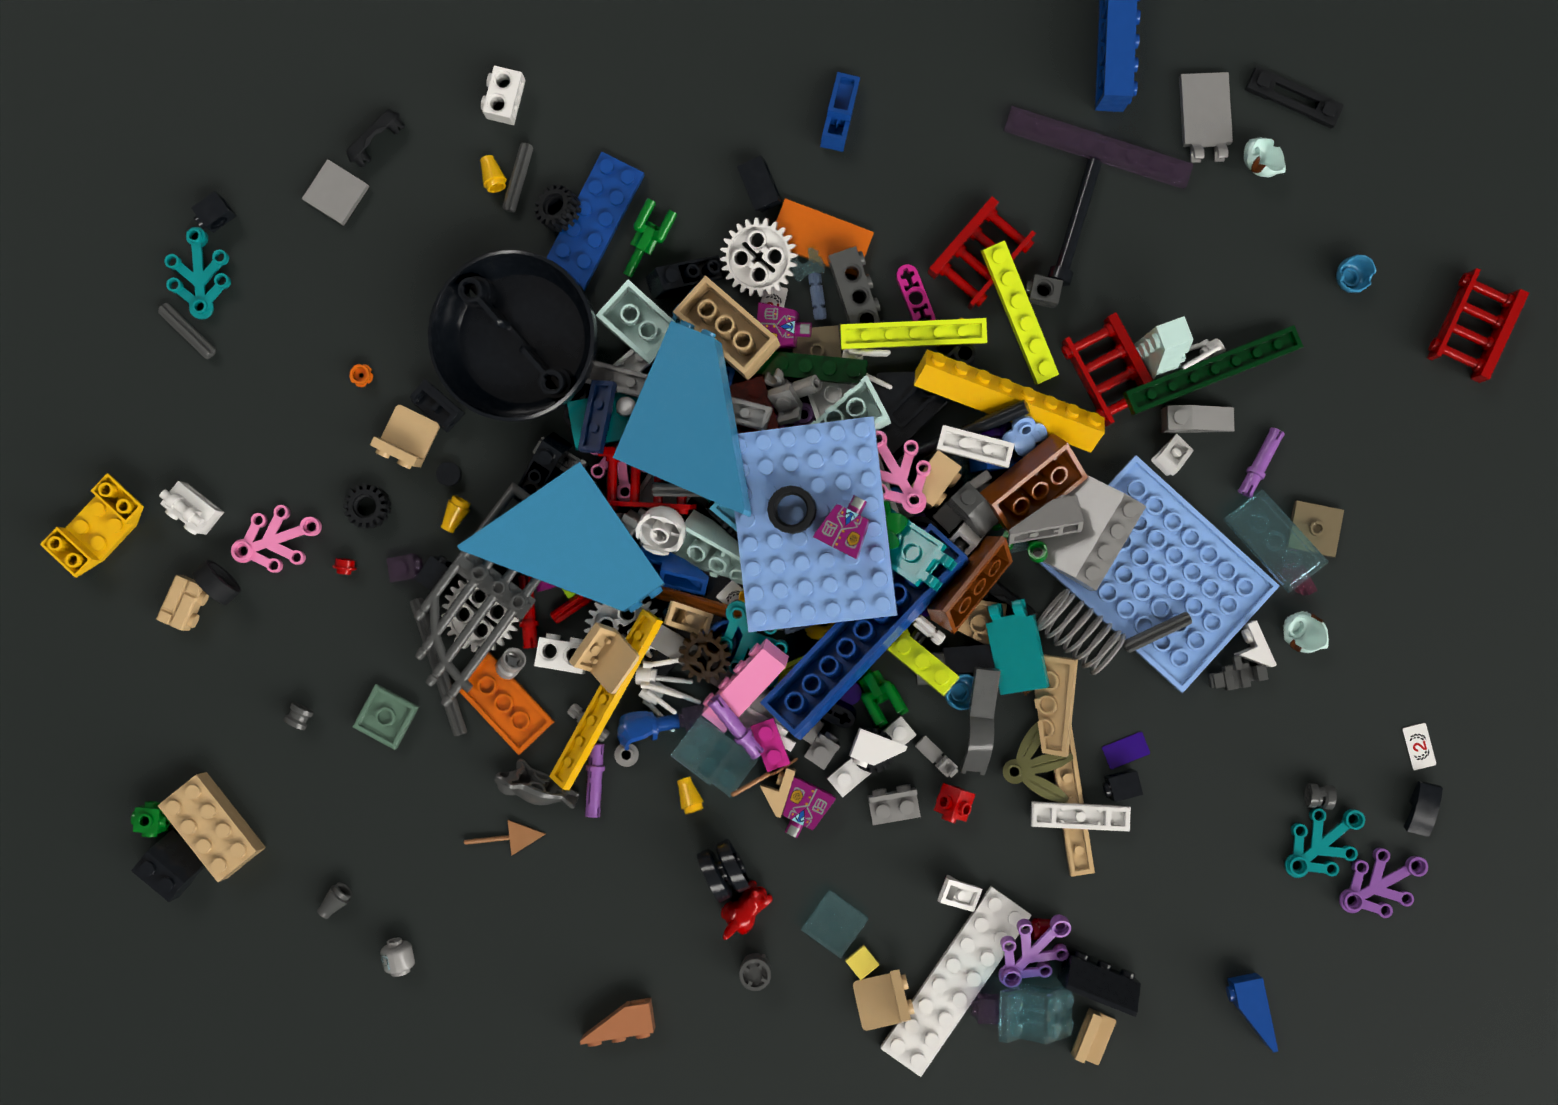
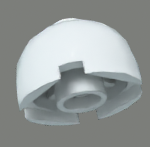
M667 506L650 508L644 512L636 526L637 540L640 538L643 543L642 547L656 555L665 556L669 555L672 551L676 550L677 552L682 546L686 535V525L682 516L676 510Z

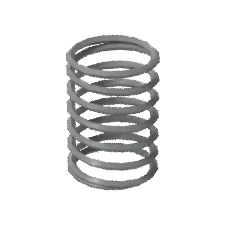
M1064 589L1049 604L1038 619V631L1046 628L1045 638L1055 636V646L1064 644L1063 653L1073 651L1072 658L1082 659V668L1091 667L1090 674L1095 675L1106 667L1117 654L1126 636L1121 633V630L1116 631L1107 640L1097 656L1086 663L1091 651L1111 630L1112 623H1108L1093 639L1089 647L1076 656L1082 643L1102 622L1103 615L1098 616L1089 625L1081 638L1068 648L1074 634L1086 623L1093 614L1094 609L1089 608L1073 629L1058 641L1064 628L1084 606V601H1079L1065 620L1054 631L1049 633L1057 618L1075 598V593L1070 594V589ZM1118 642L1110 655L1097 667L1105 654Z

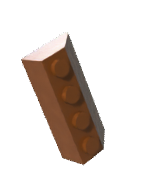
M1051 434L983 489L980 494L987 500L999 520V524L1009 534V530L1052 499L1069 494L1085 481L1088 476L1068 442L1055 434Z
M986 536L982 542H979L968 558L970 563L928 606L927 611L932 621L953 634L957 632L1013 562L1005 537Z

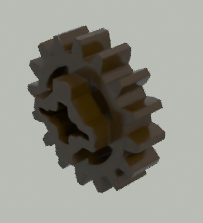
M700 629L698 636L696 633L691 632L690 639L684 638L682 643L685 646H680L679 652L684 655L679 656L678 662L685 663L681 670L690 671L688 678L696 675L697 682L705 678L706 682L710 683L712 676L719 680V672L727 673L728 669L726 666H730L732 661L727 657L732 655V650L726 649L729 642L721 641V633L715 637L713 636L714 631L712 629L709 631V634H705L704 629ZM698 643V648L689 652L690 648ZM703 648L706 656H709L708 662H706L704 656H701ZM721 660L720 664L712 669V664Z

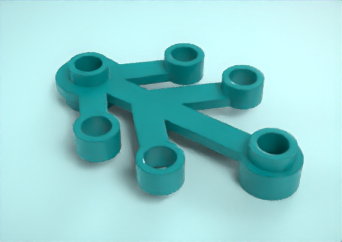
M192 227L186 233V240L191 244L193 271L185 266L180 257L175 254L167 255L164 262L167 267L176 270L194 285L195 295L184 288L181 280L174 277L168 279L166 287L169 291L177 293L189 303V311L192 316L203 320L212 315L214 300L224 289L231 285L230 277L224 273H219L214 278L215 285L207 293L205 290V285L223 265L229 262V255L220 249L214 251L212 262L204 270L202 247L207 244L208 235L201 228ZM194 233H198L196 240L192 239ZM220 254H224V259L222 261H218V256ZM176 258V264L171 266L170 261ZM225 277L226 282L223 285H220V279ZM174 282H178V287L176 289H172V284ZM200 303H203L204 308L201 311H198V305Z
M736 600L727 606L726 617L729 620V624L724 636L721 638L722 642L728 641L730 643V647L726 649L732 650L734 645L732 639L738 626L743 634L735 657L731 659V664L728 666L731 673L734 674L732 663L744 660L748 647L751 650L756 643L761 644L765 639H768L775 646L783 645L785 647L783 652L787 653L788 644L786 641L776 640L758 632H748L745 602ZM733 611H741L742 616L736 617ZM777 629L765 630L764 632L766 634H774ZM779 675L770 683L768 687H773L777 684Z
M1313 808L1309 812V817L1313 821L1311 846L1305 852L1304 837L1308 834L1307 827L1301 823H1295L1291 827V834L1294 836L1293 854L1286 858L1284 867L1286 872L1294 878L1304 877L1308 872L1324 873L1331 877L1339 873V866L1335 862L1326 861L1323 864L1310 862L1318 855L1340 857L1348 861H1354L1358 856L1356 848L1346 845L1341 848L1331 847L1330 845L1350 828L1354 830L1361 829L1365 824L1364 814L1355 809L1347 810L1343 814V821L1322 837L1326 812L1320 808ZM1317 811H1320L1321 817L1316 820L1314 815ZM1353 814L1355 821L1350 823L1349 816ZM1301 826L1303 832L1297 835L1296 829ZM1348 849L1352 850V855L1350 857L1346 856V851ZM1295 861H1299L1300 863L1298 869L1293 868V863ZM1332 864L1334 870L1328 873L1327 867Z

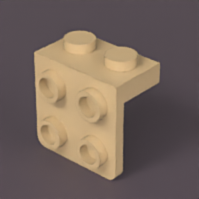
M397 405L381 438L373 437L370 446L377 449L375 453L389 459L390 455L397 458V464L405 468L411 469L412 466L421 468L440 429V425L403 405Z
M595 622L569 662L575 668L591 672L608 693L615 694L638 662L640 656L616 628Z
M899 969L890 971L888 974L858 980L853 983L861 1025L864 1030L868 1031L911 1021L910 1015L915 1014L912 1000H906L904 990L909 989L906 975H901Z

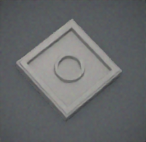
M327 159L302 197V200L344 226L370 186Z

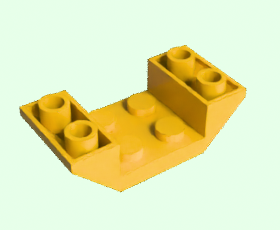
M109 473L90 490L95 497L65 528L56 527L40 544L76 578L103 562L138 525L144 508Z

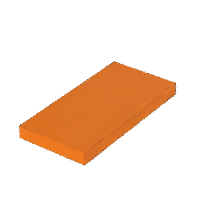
M786 198L776 220L778 222L777 230L785 227L786 230L783 235L793 236L788 241L789 244L797 245L791 249L792 253H796L800 257L829 268L828 255L855 246L858 252L862 251L865 258L874 235L873 231ZM847 269L845 271L847 275L855 278L858 276L854 269Z
M488 652L468 679L473 685L472 689L468 693L461 689L460 693L508 745L520 755L555 721L515 678L510 680L503 679L497 674L495 664L498 660L491 652Z

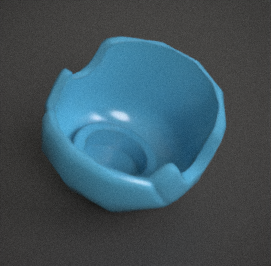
M1357 254L1348 257L1338 266L1336 272L1337 283L1341 289L1348 293H1359L1371 285V278L1376 273V267L1373 260L1366 255Z
M957 674L959 679L945 694V699L952 708L967 710L969 709L973 676Z

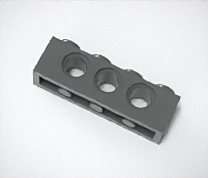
M855 246L828 255L827 260L848 324H860V317L864 314L871 316L872 323L885 322L884 320L880 321L878 311H881L877 297L873 298L870 289L873 288V283L870 275H865L863 265H866L862 251L858 252ZM847 269H854L858 274L857 279L854 281L848 280L845 277V271ZM859 291L864 294V303L857 304L853 301L852 295L854 292Z

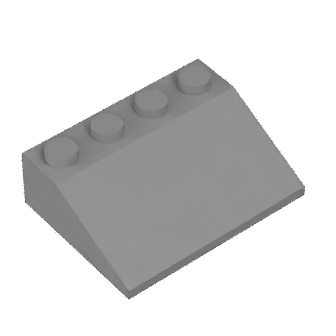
M1088 476L1085 481L1067 494L1078 496L1084 520L1082 532L1037 540L1045 543L1047 546L1048 556L1043 563L1086 589L1097 591L1146 506L1129 495ZM1036 551L1034 556L1039 557L1043 552Z

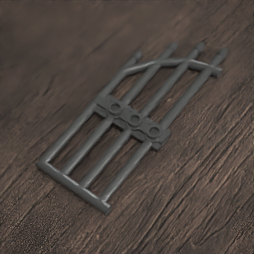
M512 482L476 532L497 519L514 495L523 501L530 494ZM463 551L458 554L423 601L421 607L414 614V618L420 621L424 618L426 612L430 610V634L422 643V647H419L415 657L422 660L426 656L427 651L434 645L439 658V663L433 669V673L428 676L425 683L432 687L445 670L455 680L448 693L442 698L441 704L443 706H449L461 689L467 693L472 689L473 685L468 679L514 617L517 616L522 620L532 608L536 599L531 594L541 582L540 580L531 578L522 590L511 582L517 574L516 571L508 569L504 575H501L492 568L494 563L490 561H482L478 557ZM456 573H458L469 582L440 619L439 596ZM475 588H479L488 597L448 651H446L441 634ZM498 602L507 609V612L462 673H460L451 661L494 603Z

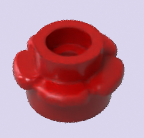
M336 558L335 565H332L333 568L337 569L336 573L351 575V572L357 569L353 559Z

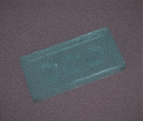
M1263 489L1224 518L1226 524L1288 593L1328 564V560Z

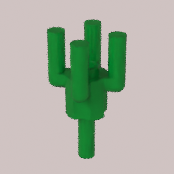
M649 198L646 199L633 226L636 233L630 245L636 249L623 274L631 278L643 254L652 255L657 243L662 244L677 217V213L668 210L660 227L649 222L648 219L656 205V202Z
M869 668L863 674V678L858 681L864 691L861 695V700L875 725H879L880 728L888 724L878 706L879 704L889 699L896 712L900 713V715H904L909 711L895 685L888 680L885 681L880 670L872 672Z

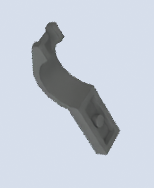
M974 667L968 710L969 740L966 754L961 759L960 773L966 774V771L979 772L980 775H985L994 743V714L1001 672L999 669Z

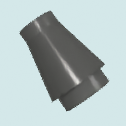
M341 882L332 885L317 909L318 914L328 919L333 913L350 902V897L352 896L351 889Z

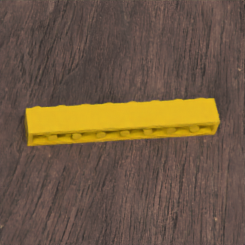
M927 349L915 370L914 386L987 414L1025 399L1030 409V413L1026 415L1031 416L1036 423H1042L1046 427L1048 437L1051 434H1055L1068 442L1069 445L1090 453L1105 433V417L1095 412H1089L1074 404L1063 402L1051 395L1042 394L1030 387L1016 384L1009 379L990 374L986 370L977 369L967 365L965 362L951 359L938 352Z

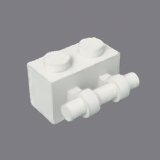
M178 481L170 492L165 489L159 495L163 499L160 504L166 508L165 513L175 520L179 518L185 523L183 527L194 535L197 533L207 535L224 513L185 482Z

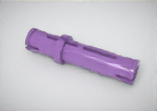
M1274 427L1269 429V433L1252 465L1246 469L1247 475L1238 489L1240 494L1249 498L1253 497V493L1260 480L1265 478L1266 474L1264 472L1285 435L1283 431L1280 432L1279 429Z
M720 694L712 697L707 705L735 737L734 741L736 744L741 745L752 760L758 758L761 755L759 751L763 753L764 748L752 736L751 729L746 728Z
M596 743L586 765L585 770L588 771L585 817L598 818L601 816L603 771H605V765H603L604 743Z

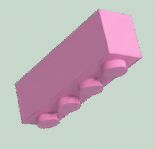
M765 639L761 644L756 643L749 651L748 659L746 661L740 660L733 669L734 674L730 678L726 676L718 685L719 690L715 694L711 692L703 702L705 707L702 716L724 733L727 731V728L707 705L708 701H711L710 699L715 695L720 694L725 703L739 718L787 665L789 656L768 639Z

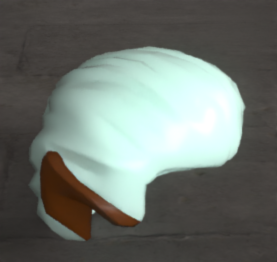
M1262 137L1249 139L1244 148V162L1251 172L1260 177H1272L1286 171L1283 151L1280 147L1274 146V139Z
M1304 611L1287 616L1283 625L1284 640L1289 643L1292 649L1298 652L1312 653L1328 648V629L1322 619L1314 613L1311 614Z

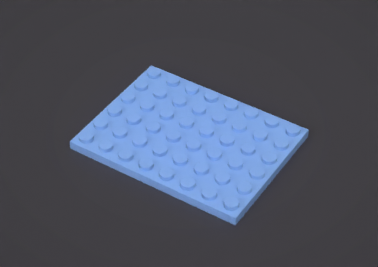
M874 416L739 433L738 438L752 511L750 517L735 511L748 632L897 616ZM790 485L801 487L809 492L815 500L817 509L815 520L811 526L803 532L796 534L785 533L775 528L769 520L767 512L768 502L773 493L781 487ZM789 495L781 499L777 508L781 521L790 525L801 522L806 516L807 511L803 499L796 495ZM853 495L867 501L861 516L870 520L858 559L813 537L834 506L839 504L847 508Z
M1135 455L1108 485L1144 504L1146 508L1097 591L1086 589L1043 562H1039V564L1065 588L1070 589L1071 593H1075L1077 599L1084 601V605L1088 609L1093 608V613L1097 617L1103 615L1102 621L1105 624L1112 623V631L1121 630V633L1126 636L1125 640L1183 612H1188L1192 619V624L1135 650L1180 693H1183L1280 585Z

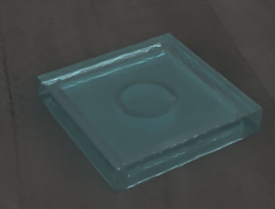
M829 889L801 930L841 959L869 917Z

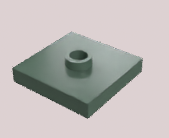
M375 684L352 727L396 750L420 706L379 684Z

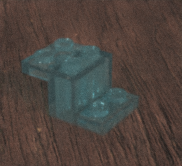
M701 715L670 755L709 786L712 783L729 797H731V793L739 787L760 759L758 757L752 760L745 749L737 744L731 735L719 730Z
M1022 984L1000 991L999 1042L1010 1043L1018 1039L1049 1044L1071 1036L1073 1030L1072 1006L1074 1004L1072 992L1066 990L1063 985L1047 988L1031 984Z

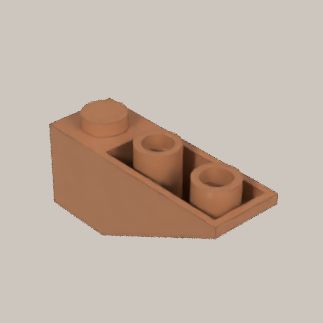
M651 998L627 1001L583 1034L580 1045L587 1044L588 1047L601 1045L602 1041L606 1040L618 1043L625 1041L626 1037L636 1036L637 1039L649 1037L650 1033H654L656 1027Z

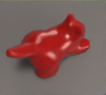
M750 880L751 888L743 891L737 901H730L722 908L721 917L728 924L723 933L724 940L729 939L735 932L741 935L747 934L754 926L756 915L772 902V896L767 894L765 888L761 886L756 887L757 882L755 880Z

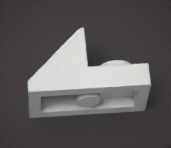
M1175 434L1151 461L1166 476L1170 474L1173 476L1181 469L1194 450L1178 434Z
M1257 620L1248 621L1242 627L1241 633L1245 642L1250 644L1251 647L1234 655L1241 656V658L1259 665H1266V667L1276 666L1277 664Z
M946 875L937 901L974 912L983 889Z

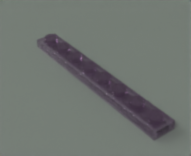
M1014 106L1011 107L1004 128L1005 132L1086 158L1098 159L1104 164L1182 189L1187 187L1194 165Z

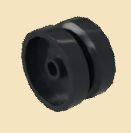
M729 839L716 844L718 858L709 848L697 854L704 877L719 903L732 897L729 881L739 893L751 888L743 861Z

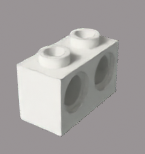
M498 66L493 67L492 73H489L487 76V95L483 96L481 100V110L486 119L510 125L515 124L526 81L522 72ZM502 81H510L507 87H499ZM497 103H504V107L501 110H493Z
M546 633V637H539L534 666L585 674L586 670L575 668L569 662L570 650L573 648L577 649L584 639L570 637V642L560 640L561 635ZM549 644L554 645L557 650L553 658H549L545 654V648Z

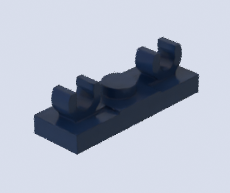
M592 380L578 445L580 452L604 453L617 384L614 381Z

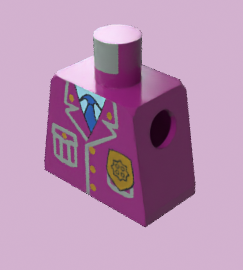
M758 302L757 320L778 338L781 345L776 351L797 348L798 337H811L812 323L799 322L800 315L796 310Z
M853 495L847 508L836 504L813 537L858 559L870 522L869 519L861 516L867 501Z
M794 775L782 812L783 816L790 819L785 832L798 838L803 826L814 830L834 803L835 795Z

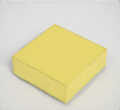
M862 945L845 959V962L860 980L880 965L865 945Z

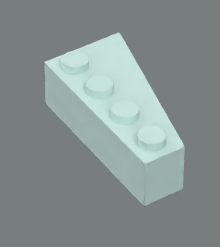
M865 375L855 387L849 389L839 401L826 409L825 413L811 424L874 416L875 430H879L891 424V421L869 377Z

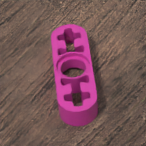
M909 264L901 266L897 271L896 281L911 320L919 321L921 319L920 312L914 313L913 310H919L923 306L927 308L922 311L924 317L936 320L917 269ZM904 271H907L908 274H913V276L910 279L912 286H914L915 284H917L918 286L912 287L908 291H905V288H908L909 284L906 279H901V277L904 274ZM913 292H918L922 295L923 300L918 305H914L909 301V295Z

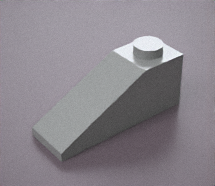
M1171 405L1161 409L1162 433L1235 431L1234 407Z
M1061 495L1056 499H1052L1009 530V544L1082 532L1084 520L1078 496Z

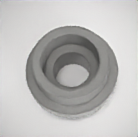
M631 743L628 750L631 753L630 759H624L622 752L625 749L620 744L614 753L616 762L623 767L634 765L639 758L637 747Z

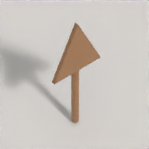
M798 758L790 761L789 765L766 772L733 791L731 796L734 797L767 777L779 773L796 762Z
M508 820L509 835L464 840L463 843L467 845L510 840L512 856L546 833Z

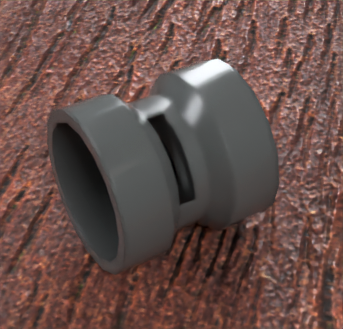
M1314 783L1306 785L1304 791L1306 807L1316 808L1321 806L1327 810L1334 809L1337 799L1335 786L1325 785L1319 787L1318 784Z

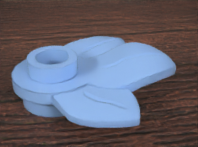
M1024 415L1012 421V429L1006 432L1001 440L1014 443L1016 453L1024 457L1035 448V442L1044 441L1048 433L1042 423H1036L1031 416Z

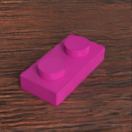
M774 717L750 726L755 740L764 748V752H760L767 772L790 764Z

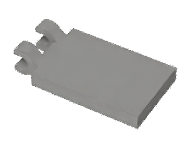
M1229 72L1181 74L1179 76L1182 141L1183 147H1190V162L1200 163L1201 159H1204L1203 147H1214V162H1224L1225 158H1228L1227 145H1231L1233 142Z

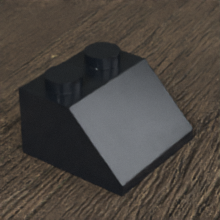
M172 829L143 855L131 871L166 901L170 902L183 894L205 866L175 829Z

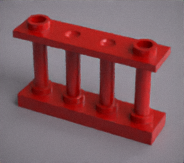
M991 196L928 270V274L933 279L939 274L942 277L945 275L971 297L972 300L967 306L970 310L975 305L980 307L988 297L985 293L994 284L988 268L968 252L965 246L970 238L973 241L976 239L985 248L996 244L982 232L983 229L980 226L985 221L992 222L1019 245L1011 254L1013 261L1022 251L1026 254L1035 243L1032 240L1036 234L1033 230L1025 238L997 214L996 208L999 201ZM954 256L963 259L988 281L980 291L976 290L951 268L952 265L949 262Z
M1476 268L1468 273H1464L1458 282L1460 288L1438 336L1429 345L1428 350L1430 353L1427 359L1432 361L1444 354L1471 367L1472 371H1474L1471 379L1481 383L1491 378L1529 292L1519 289L1512 293L1504 294L1477 281L1481 270ZM1474 290L1502 303L1503 309L1501 314L1498 316L1493 315L1466 302L1471 291ZM1463 311L1491 324L1492 328H1494L1491 335L1485 337L1457 324L1461 312ZM1455 333L1482 346L1484 351L1481 357L1476 359L1448 346L1447 343L1451 334Z
M1117 312L1108 316L1103 321L1105 324L1103 328L1075 343L1072 342L1070 336L1061 342V351L1064 357L1072 362L1097 409L1095 413L1105 417L1106 427L1115 422L1112 415L1127 408L1128 405L1125 398L1107 407L1101 396L1102 393L1129 379L1135 380L1138 386L1153 381ZM1106 337H1112L1116 344L1114 350L1084 364L1078 353L1079 351ZM1117 358L1124 359L1127 365L1125 371L1095 385L1089 374L1090 372Z
M604 447V453L598 454V456H605L606 461H608L607 501L614 510H618L619 506L648 508L667 506L676 510L679 514H688V510L696 509V504H686L687 497H677V503H663V496H653V502H640L641 470L631 466L630 501L616 500L618 462L620 461L614 459L613 456L617 447ZM654 476V482H664L663 479Z

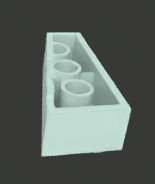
M1185 316L1156 326L1137 341L1134 346L1154 381L1182 369L1180 363L1185 362V353L1189 352L1194 339Z

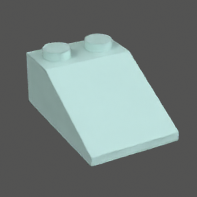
M627 280L596 314L597 319L648 364L655 360L670 322L674 321L630 280Z

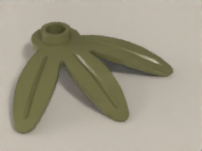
M1037 722L1024 736L1016 759L1005 763L1003 776L1012 784H1018L1023 781L1028 788L1045 799L1066 803L1068 796L1059 787L1035 774L1058 769L1073 759V755L1069 753L1067 757L1045 754L1031 760V757L1041 744ZM1012 767L1019 769L1018 776L1011 775L1010 769Z

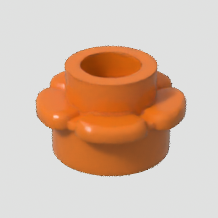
M356 364L350 370L349 378L357 387H365L367 383L369 384L373 380L372 369L366 364Z

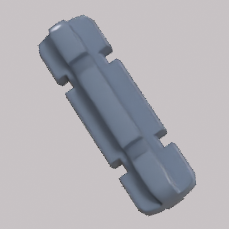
M811 273L808 275L809 285H811L810 294L812 307H814V319L823 320L826 319L827 313L826 308H824L825 299L823 285H821V274Z

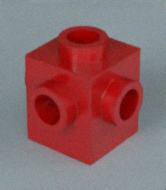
M943 783L936 799L934 811L943 814L942 819L956 823V820L966 822L976 794L960 787Z

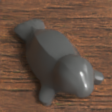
M521 758L516 762V770L498 772L494 777V781L502 794L517 795L524 801L534 805H549L563 802L569 808L574 809L579 798L577 791L562 789L549 777L550 775L531 768Z

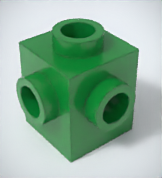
M145 801L144 805L135 807V811H133L131 816L133 832L142 833V837H157L158 833L169 829L170 821L157 806L160 802Z

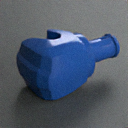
M652 711L626 713L619 719L617 729L618 741L625 750H629V745L632 742L645 739L648 736L651 737L652 741L657 740L659 732L680 729L678 714L656 718Z

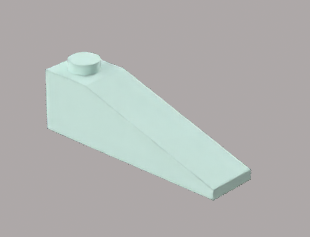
M693 510L685 521L686 535L682 546L677 552L675 550L671 553L687 560L700 570L709 572L712 577L717 578L720 575L743 585L738 542L715 521Z

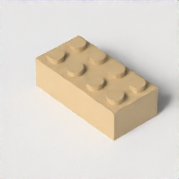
M706 275L673 311L679 321L683 320L694 325L693 330L701 332L702 329H706L716 334L715 339L722 343L725 361L748 381L781 345L773 333Z
M207 772L196 774L157 805L217 882L229 878L266 848Z

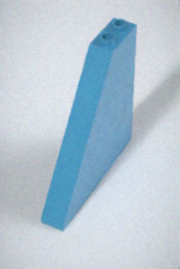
M681 320L680 324L671 321L613 458L750 517L752 511L722 343L715 339L716 334L706 329L698 332L693 330L694 325Z
M581 462L457 545L459 550L623 612L629 610L632 613L643 605L642 600L648 596L651 599L663 592L661 587L665 585Z

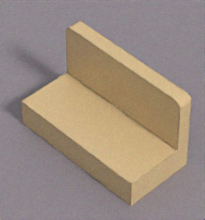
M1089 1008L1071 1051L1074 1059L1085 1063L1086 1060L1099 1065L1115 1027L1116 1020Z

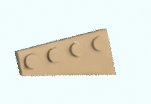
M1043 654L1050 686L1048 688L1036 689V698L1034 699L1039 718L1038 728L1042 753L1067 757L1069 755L1078 659Z

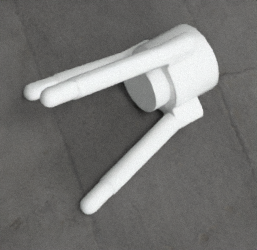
M1215 338L1210 342L1205 339L1200 343L1191 345L1189 351L1202 348L1200 349V355L1182 365V368L1186 369L1201 360H1207L1225 353L1226 350L1223 343Z
M843 350L842 358L863 360L864 356L887 357L891 354V351ZM868 373L866 374L870 381L887 389H892V385Z
M679 658L653 662L643 661V665L638 666L635 676V683L641 685V688L651 689L677 698H682L683 695L653 684H656V681L693 684V680L657 675V669H653V667L679 663Z
M659 681L653 684L682 694V699L698 705L701 704V700L667 687ZM642 688L639 697L643 699L642 703L648 706L657 717L663 716L654 706L660 704L674 715L677 713L674 708L661 699L664 693Z

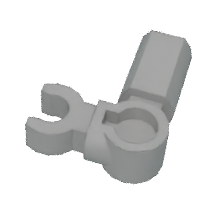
M779 368L776 369L774 377L769 372H766L764 377L765 383L774 388L790 383L799 398L819 392L822 386L821 381L816 375L795 381L794 383L789 382L787 378H783L784 373Z
M926 735L916 743L915 747L932 763L936 762L935 766L947 778L949 776L952 778L958 772V766L946 755L942 756L943 752Z

